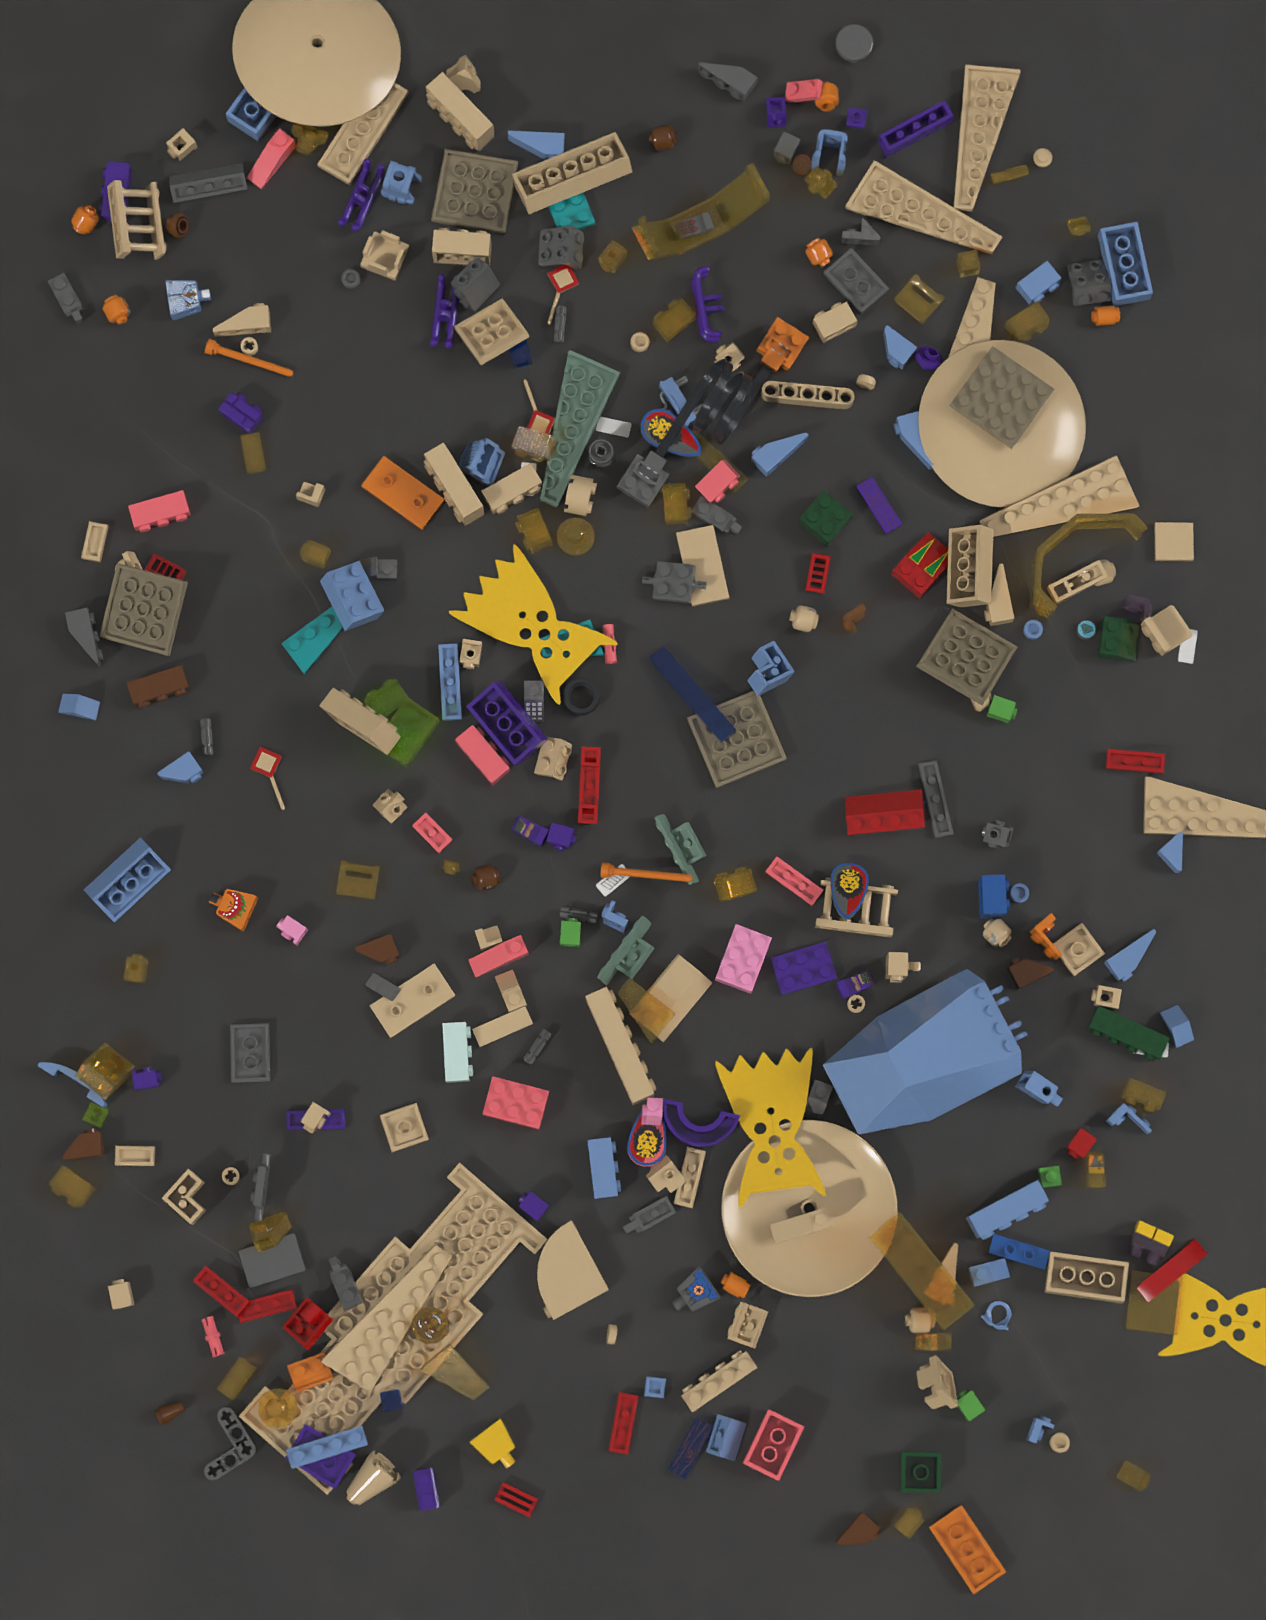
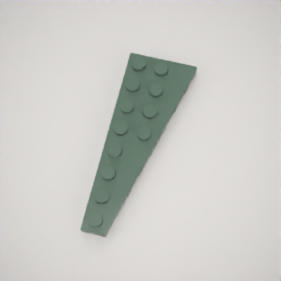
M571 350L568 352L540 497V501L558 508L571 480V474H574L620 376V372Z

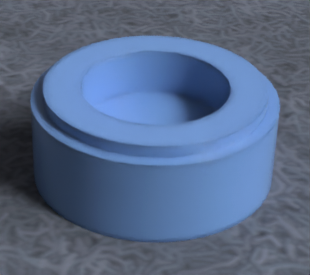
M1037 620L1028 621L1023 628L1024 635L1031 640L1038 639L1043 632L1042 624Z
M1021 883L1013 885L1009 892L1011 900L1015 903L1025 902L1029 897L1027 886Z

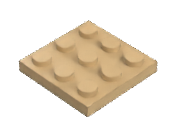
M503 298L454 326L456 332L480 365L529 338L528 332Z

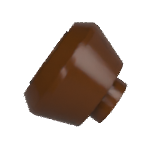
M180 212L169 216L165 224L168 233L176 238L185 237L190 229L189 219L184 213Z

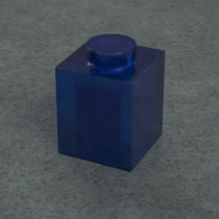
M526 339L509 349L514 369L532 365Z
M401 1388L380 1392L383 1412L404 1408Z

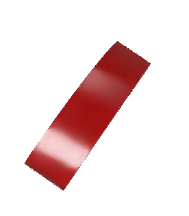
M582 747L578 823L597 824L601 747Z
M1193 1239L1175 1256L1138 1284L1136 1289L1147 1302H1150L1204 1258L1207 1252L1196 1239Z

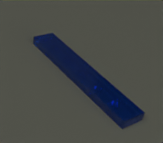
M664 646L649 657L653 665L721 743L736 732L732 724Z

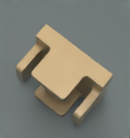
M382 231L381 234L374 232L373 236H369L363 250L364 257L360 267L396 280L409 245L401 242L400 237L385 231Z
M937 1356L930 1357V1363L921 1366L920 1370L916 1372L919 1388L922 1390L931 1387L932 1395L925 1397V1402L932 1409L948 1405L951 1409L957 1407L958 1402L952 1371Z

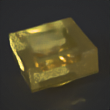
M1086 216L1067 220L1068 228L1072 235H1083L1091 231L1090 223Z

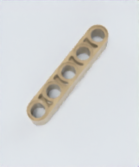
M768 381L762 387V398L772 403L848 409L853 405L854 393L848 388ZM772 388L775 390V394L768 395L765 390ZM786 390L793 391L794 395L792 397H787L784 394V392ZM810 392L813 397L807 399L803 396V393ZM827 393L831 395L832 398L830 400H824L822 398V395ZM846 395L850 398V401L843 402L840 397Z

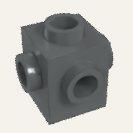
M994 819L993 822H988L987 825H984L982 830L983 841L988 842V846L993 848H999V846L1007 847L1010 845L1014 827L1005 825L1004 821Z

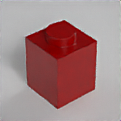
M1078 1129L1066 1146V1149L1069 1150L1068 1154L1075 1159H1083L1097 1139L1084 1129Z

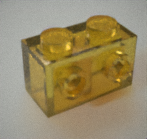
M1129 1078L1126 1081L1120 1098L1125 1099L1124 1102L1133 1106L1138 1104L1143 1106V1110L1154 1113V1111H1160L1167 1092Z

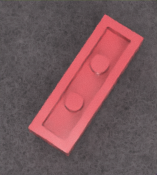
M777 856L765 871V873L811 906H813L823 892V889Z

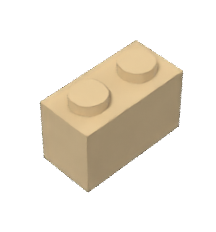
M839 302L833 305L831 310L819 312L813 319V326L823 343L857 325V319L847 302L843 304Z

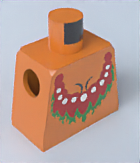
M226 889L223 896L213 892L209 903L218 906L216 914L244 932L259 898L252 894Z

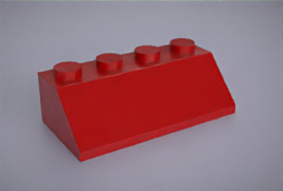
M922 789L845 797L848 835L926 828Z

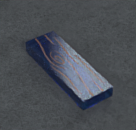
M695 1418L668 1470L686 1479L713 1426Z

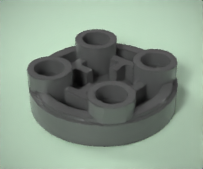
M851 24L839 31L835 47L843 59L855 64L867 58L871 53L873 38L865 27Z

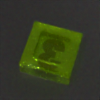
M91 1102L83 1120L101 1128L109 1110Z

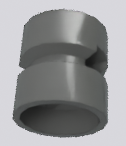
M604 439L595 440L589 447V460L592 466L597 469H606L612 464L614 454L610 442Z

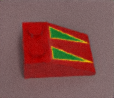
M928 532L899 562L891 575L921 599L948 568V548Z

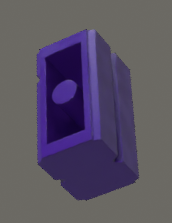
M231 392L219 407V413L251 435L264 418L261 413L262 410L255 404L249 405L246 402L247 399L240 393L236 395Z
M434 1468L413 1471L419 1510L439 1508L440 1502L434 1478Z

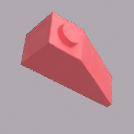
M279 129L267 143L247 179L262 190L296 148L294 139Z
M521 935L468 961L477 978L528 956L529 953Z

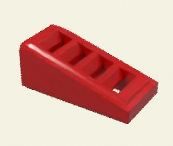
M811 553L805 590L824 593L831 559L830 555ZM815 559L824 560V561H825V564L814 563V562H815ZM813 567L824 568V572L815 571ZM812 574L823 576V578H812ZM811 582L822 583L821 587L810 585Z
M155 553L144 569L165 575L168 568L171 567L172 569L168 577H172L176 570L178 572L175 578L183 580L187 573L184 568ZM158 560L159 563L155 570L151 569L155 561ZM162 564H165V567L163 568L162 572L159 573L158 571L160 567L162 566Z

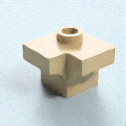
M466 55L459 58V61L453 67L446 70V76L460 91L470 90L476 93L480 90V79L477 77L476 69Z
M666 1154L658 1164L650 1166V1172L646 1175L657 1192L666 1187L672 1193L686 1182Z

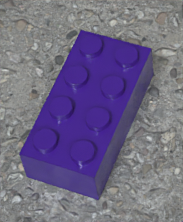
M501 681L493 682L466 706L513 765L523 763L548 741V738Z

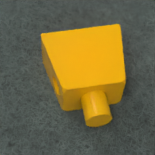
M501 1419L470 1441L492 1464L500 1459L507 1469L516 1462L509 1453L515 1448V1445Z

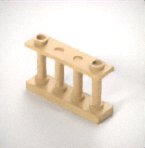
M114 180L107 186L116 258L123 259L131 253L130 251H153L154 259L158 260L165 254L166 244L163 239L158 201L159 190L157 189L156 182L149 184L145 190L124 189L121 180ZM123 197H146L148 208L126 207ZM126 215H149L150 226L129 225L126 221ZM128 233H151L152 244L131 243Z
M830 878L821 880L820 886L826 887L823 916L816 919L815 928L890 938L893 936V928L889 927L888 916L891 895L896 896L898 894V890H895L894 886L882 885V888L868 886L863 900L861 920L859 923H852L851 919L845 920L840 918L839 921L832 920V917H830L832 906ZM872 893L883 894L881 918L878 926L870 925L869 922Z

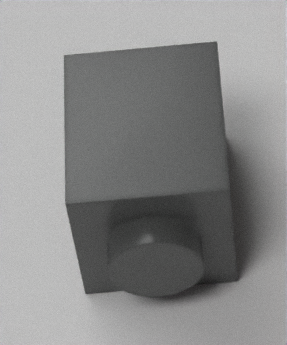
M783 132L774 150L773 157L782 164H791L800 146L801 139Z

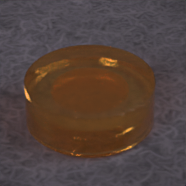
M803 154L796 156L793 160L794 171L798 174L808 173L811 169V159Z

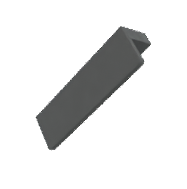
M243 163L169 177L174 203L247 189Z

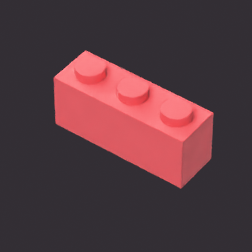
M183 490L128 506L134 528L140 532L149 531L151 527L157 525L158 527L167 526L169 522L175 520L177 522L185 521L188 519L187 517L191 516Z
M472 725L458 736L455 741L493 786L510 772L508 767L510 763L504 756L500 757L496 753L498 749L491 741L488 743L484 739L486 735L480 727L475 728Z

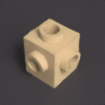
M733 341L727 346L723 344L716 350L715 363L725 359L726 356H730L731 360L727 361L733 365V371L741 365L739 362L744 359V355Z
M389 789L381 794L379 799L373 804V807L391 824L408 808L403 803L405 799L397 791L393 793Z

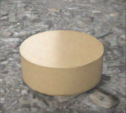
M642 332L635 333L631 337L632 349L636 352L646 351L649 347L648 336Z
M859 375L856 384L861 388L872 390L875 387L876 380L869 375Z
M609 1324L606 1343L614 1345L617 1337V1326Z
M1055 1433L1050 1438V1447L1055 1452H1065L1070 1446V1440L1064 1433Z

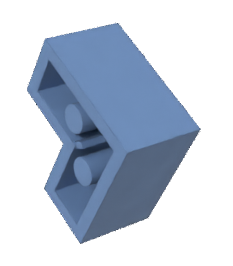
M772 641L760 647L752 656V660L758 667V670L747 681L756 695L759 696L787 682L795 671L775 641Z

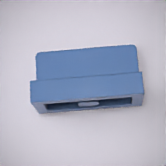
M718 1414L706 1452L735 1461L746 1423Z

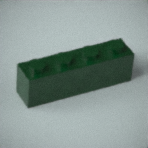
M1101 1006L1096 1007L1087 1029L1091 1030V1034L1097 1037L1103 1035L1109 1038L1108 1041L1118 1046L1119 1043L1127 1046L1126 1050L1135 1054L1138 1051L1144 1054V1058L1153 1062L1155 1059H1161L1170 1039Z

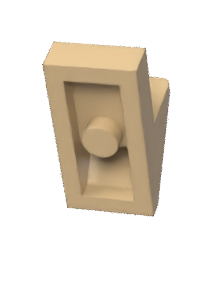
M513 969L495 976L509 1012L527 1006Z

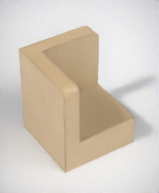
M304 482L300 492L296 494L297 500L319 507L325 492L324 485L316 483L315 486Z
M498 926L484 930L482 928L475 930L481 951L503 943Z

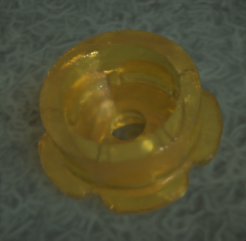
M445 860L444 865L441 866L442 869H445L444 873L455 875L456 872L460 871L458 862Z

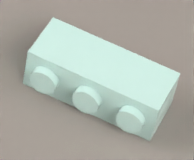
M466 1022L442 1023L446 1083L470 1081L469 1077H473V1066L469 1065L468 1057H472V1048L468 1046L467 1038H471L470 1026H467Z

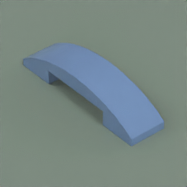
M39 1062L37 1065L55 1077L58 1076L60 1071L90 1089L86 1097L106 1108L107 1103L101 1092L80 1073L55 1063Z

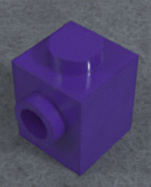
M551 823L546 841L547 844L554 845V849L564 851V849H569L570 845L574 846L577 834H573L574 828Z
M531 1191L529 1194L525 1192L518 1201L521 1203L519 1208L536 1221L542 1217L549 1207L547 1203Z

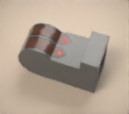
M709 212L675 224L680 240L709 233L714 228Z

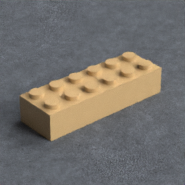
M616 132L513 173L512 177L528 214H531L632 172L629 157Z
M607 987L585 996L632 1105L653 1097L654 1091H656L655 1084L652 1078L648 1080L646 1076L648 1069L644 1060L640 1062L638 1058L640 1051L637 1044H632L630 1040L632 1033L629 1026H624L622 1022L624 1015L620 1007L617 1009L615 1007L616 997L613 991H608Z

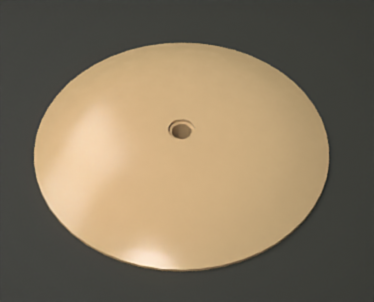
M252 0L240 16L234 31L233 60L236 72L243 86L263 108L282 119L297 124L332 126L363 116L386 97L399 71L401 48L395 25L387 11L377 0Z
M984 341L954 353L938 367L930 378L919 407L918 424L920 439L925 454L934 464L932 465L933 470L952 490L971 501L987 506L1008 507L1067 479L1075 468L1084 445L1086 431L1084 408L1078 390L1070 376L1047 354L1034 347L1015 341ZM992 346L1054 388L1053 393L1012 449L949 406Z
M802 1120L799 1130L795 1135V1140L802 1146L815 1167L825 1188L826 1197L822 1196L812 1186L752 1193L744 1205L739 1208L738 1199L749 1154L755 1146L754 1141H752L740 1153L727 1176L722 1195V1220L732 1251L744 1268L756 1279L772 1289L786 1294L819 1297L841 1292L852 1287L870 1274L879 1264L888 1250L894 1235L897 1222V1197L887 1166L874 1148L856 1133L833 1123ZM791 1122L779 1125L780 1129L783 1131L789 1130ZM777 1135L771 1136L768 1141L769 1145L776 1149L781 1143L780 1137ZM786 1148L783 1151L785 1159L791 1160L794 1158L795 1151L792 1148ZM766 1151L760 1152L758 1155L759 1162L767 1163L770 1160L769 1153ZM776 1168L775 1174H782V1169ZM806 1203H811L814 1206V1211L828 1208L832 1227L775 1244L770 1224L806 1214L804 1211Z

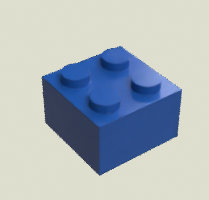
M982 875L978 880L980 918H1003L1008 913V910H1010V900L1006 899V893L1009 891V880H1005V875Z

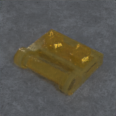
M915 274L894 298V301L923 324L945 297L934 292ZM913 286L918 287L934 302L932 304L928 303L912 290Z
M342 860L336 894L375 900L380 866L374 865V867L351 864L348 861ZM346 871L372 874V879L346 876Z

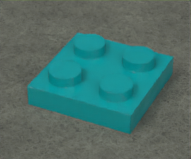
M584 192L548 206L556 228L573 226L582 230L595 225V220Z

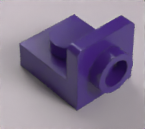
M785 97L766 98L768 127L786 126Z
M849 107L846 126L864 129L867 110Z

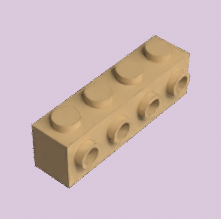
M741 1350L731 1356L732 1361L727 1364L725 1361L715 1367L716 1372L711 1375L706 1373L699 1378L700 1383L695 1386L690 1384L682 1390L684 1394L681 1396L692 1412L757 1368L747 1351L743 1353Z

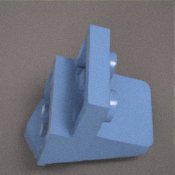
M488 438L470 442L461 456L459 468L463 474L470 475L489 487L495 481L505 452Z

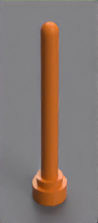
M209 339L206 344V354L217 355L218 353L288 377L293 375L291 369L221 347L215 340Z
M605 862L601 865V878L620 875L691 882L693 880L690 874L617 868L611 865V863Z

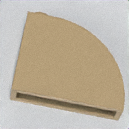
M572 1220L561 1226L545 1244L539 1258L537 1270L540 1294L546 1305L543 1309L547 1317H552L553 1320L609 1290Z

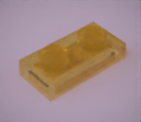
M260 433L241 435L247 473L265 471L266 465Z

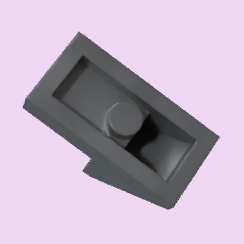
M864 218L861 220V232H857L856 229H847L842 232L841 244L879 246L880 236Z
M377 557L359 560L369 580H397V560H378Z
M816 1079L814 1080L803 1117L821 1121L833 1086Z

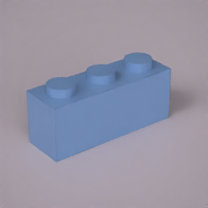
M611 1137L588 1140L594 1198L617 1197V1192H621L620 1180H616L615 1173L619 1172L618 1161L613 1160V1153H616L615 1141L611 1142Z

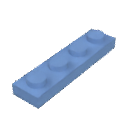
M458 644L438 645L442 720H462Z
M359 1426L287 1449L286 1451L291 1468L293 1469L366 1446L368 1443L363 1426Z

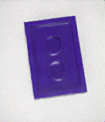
M826 942L770 958L781 995L837 979Z
M305 1424L291 1448L327 1436ZM347 1451L299 1466V1468L336 1489L356 1454Z

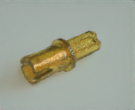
M1026 165L1014 168L1007 167L1006 170L991 173L990 176L993 185L1006 181L1012 182V179L1027 176L1029 171Z

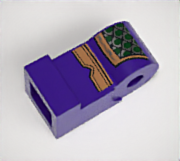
M519 815L511 827L512 831L539 847L543 846L549 833L548 829Z
M868 970L838 981L835 985L843 1000L875 984Z

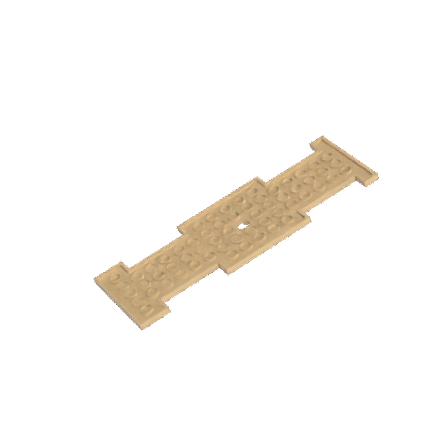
M461 1163L447 1176L461 1191L411 1249L394 1237L355 1282L363 1303L345 1311L341 1301H339L328 1313L334 1320L324 1333L332 1340L319 1354L325 1352L327 1355L434 1245L448 1252L452 1257L419 1312L425 1308H436L437 1310L426 1317L430 1319V1323L424 1324L422 1321L421 1324L423 1327L427 1326L429 1328L428 1333L430 1335L435 1334L430 1332L431 1327H436L437 1333L444 1328V1325L448 1324L446 1335L436 1343L422 1342L416 1337L412 1322L371 1392L332 1368L331 1372L334 1380L297 1393L294 1384H292L281 1398L265 1386L239 1417L284 1457L287 1455L286 1450L292 1447L305 1424L328 1437L361 1426L390 1392L406 1404L482 1317L483 1313L471 1304L469 1300L520 1242L536 1254L548 1240ZM432 1314H436L441 1318V1325H439L435 1317H431ZM353 1463L350 1464V1466H349V1468L347 1469L346 1473H347L348 1470L354 1465ZM296 1467L327 1495L333 1489L303 1469Z

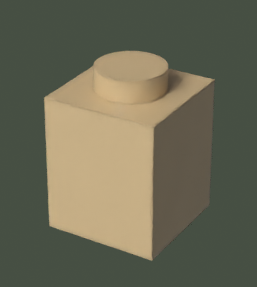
M124 1279L113 1281V1285L108 1286L113 1310L133 1306L134 1300L130 1282H124Z

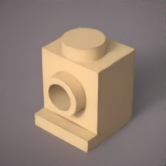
M181 129L166 142L169 148L167 152L173 159L177 157L180 161L193 149L198 148L195 140L184 129Z
M463 639L460 665H463V668L466 669L479 667L482 642ZM473 651L474 655L472 657L467 656V652Z
M1098 985L1097 989L1092 991L1091 1001H1094V1006L1117 1010L1119 1009L1122 989ZM1102 995H1107L1108 1000L1103 1001L1101 998Z
M313 1102L301 1120L305 1124L303 1128L313 1134L317 1128L321 1129L326 1121L325 1115L330 1116L331 1113Z

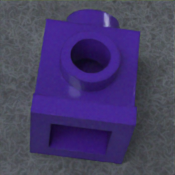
M152 1068L140 1069L141 1073H138L137 1070H132L133 1084L136 1091L160 1087L159 1082H162L160 1070L152 1071Z

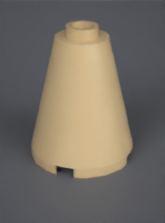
M373 1450L347 1489L346 1497L353 1505H361L399 1481V1472L394 1473L392 1469L395 1466L383 1454L379 1452L375 1454Z

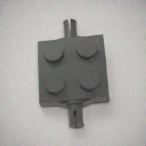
M658 561L654 577H642V584H653L652 598L659 601L691 603L692 593L695 588L706 590L707 582L695 580L696 566L691 564Z
M263 1154L262 1165L258 1166V1170L254 1171L253 1182L256 1183V1188L251 1192V1201L254 1202L253 1205L256 1208L254 1220L263 1221L271 1154Z

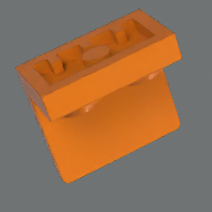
M1051 913L1030 931L1032 934L1030 938L1036 945L1040 944L1045 949L1043 953L1050 960L1053 958L1056 961L1062 954L1045 935L1055 926L1053 921L1056 918Z

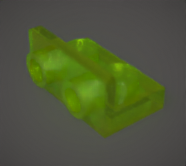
M396 678L394 680L388 679L382 684V688L377 691L375 689L366 694L367 698L364 699L367 706L376 712L375 714L378 715L380 713L384 717L410 700Z

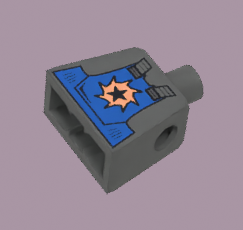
M698 1267L677 1288L680 1296L673 1300L672 1304L677 1311L687 1305L691 1311H694L721 1297L702 1269Z

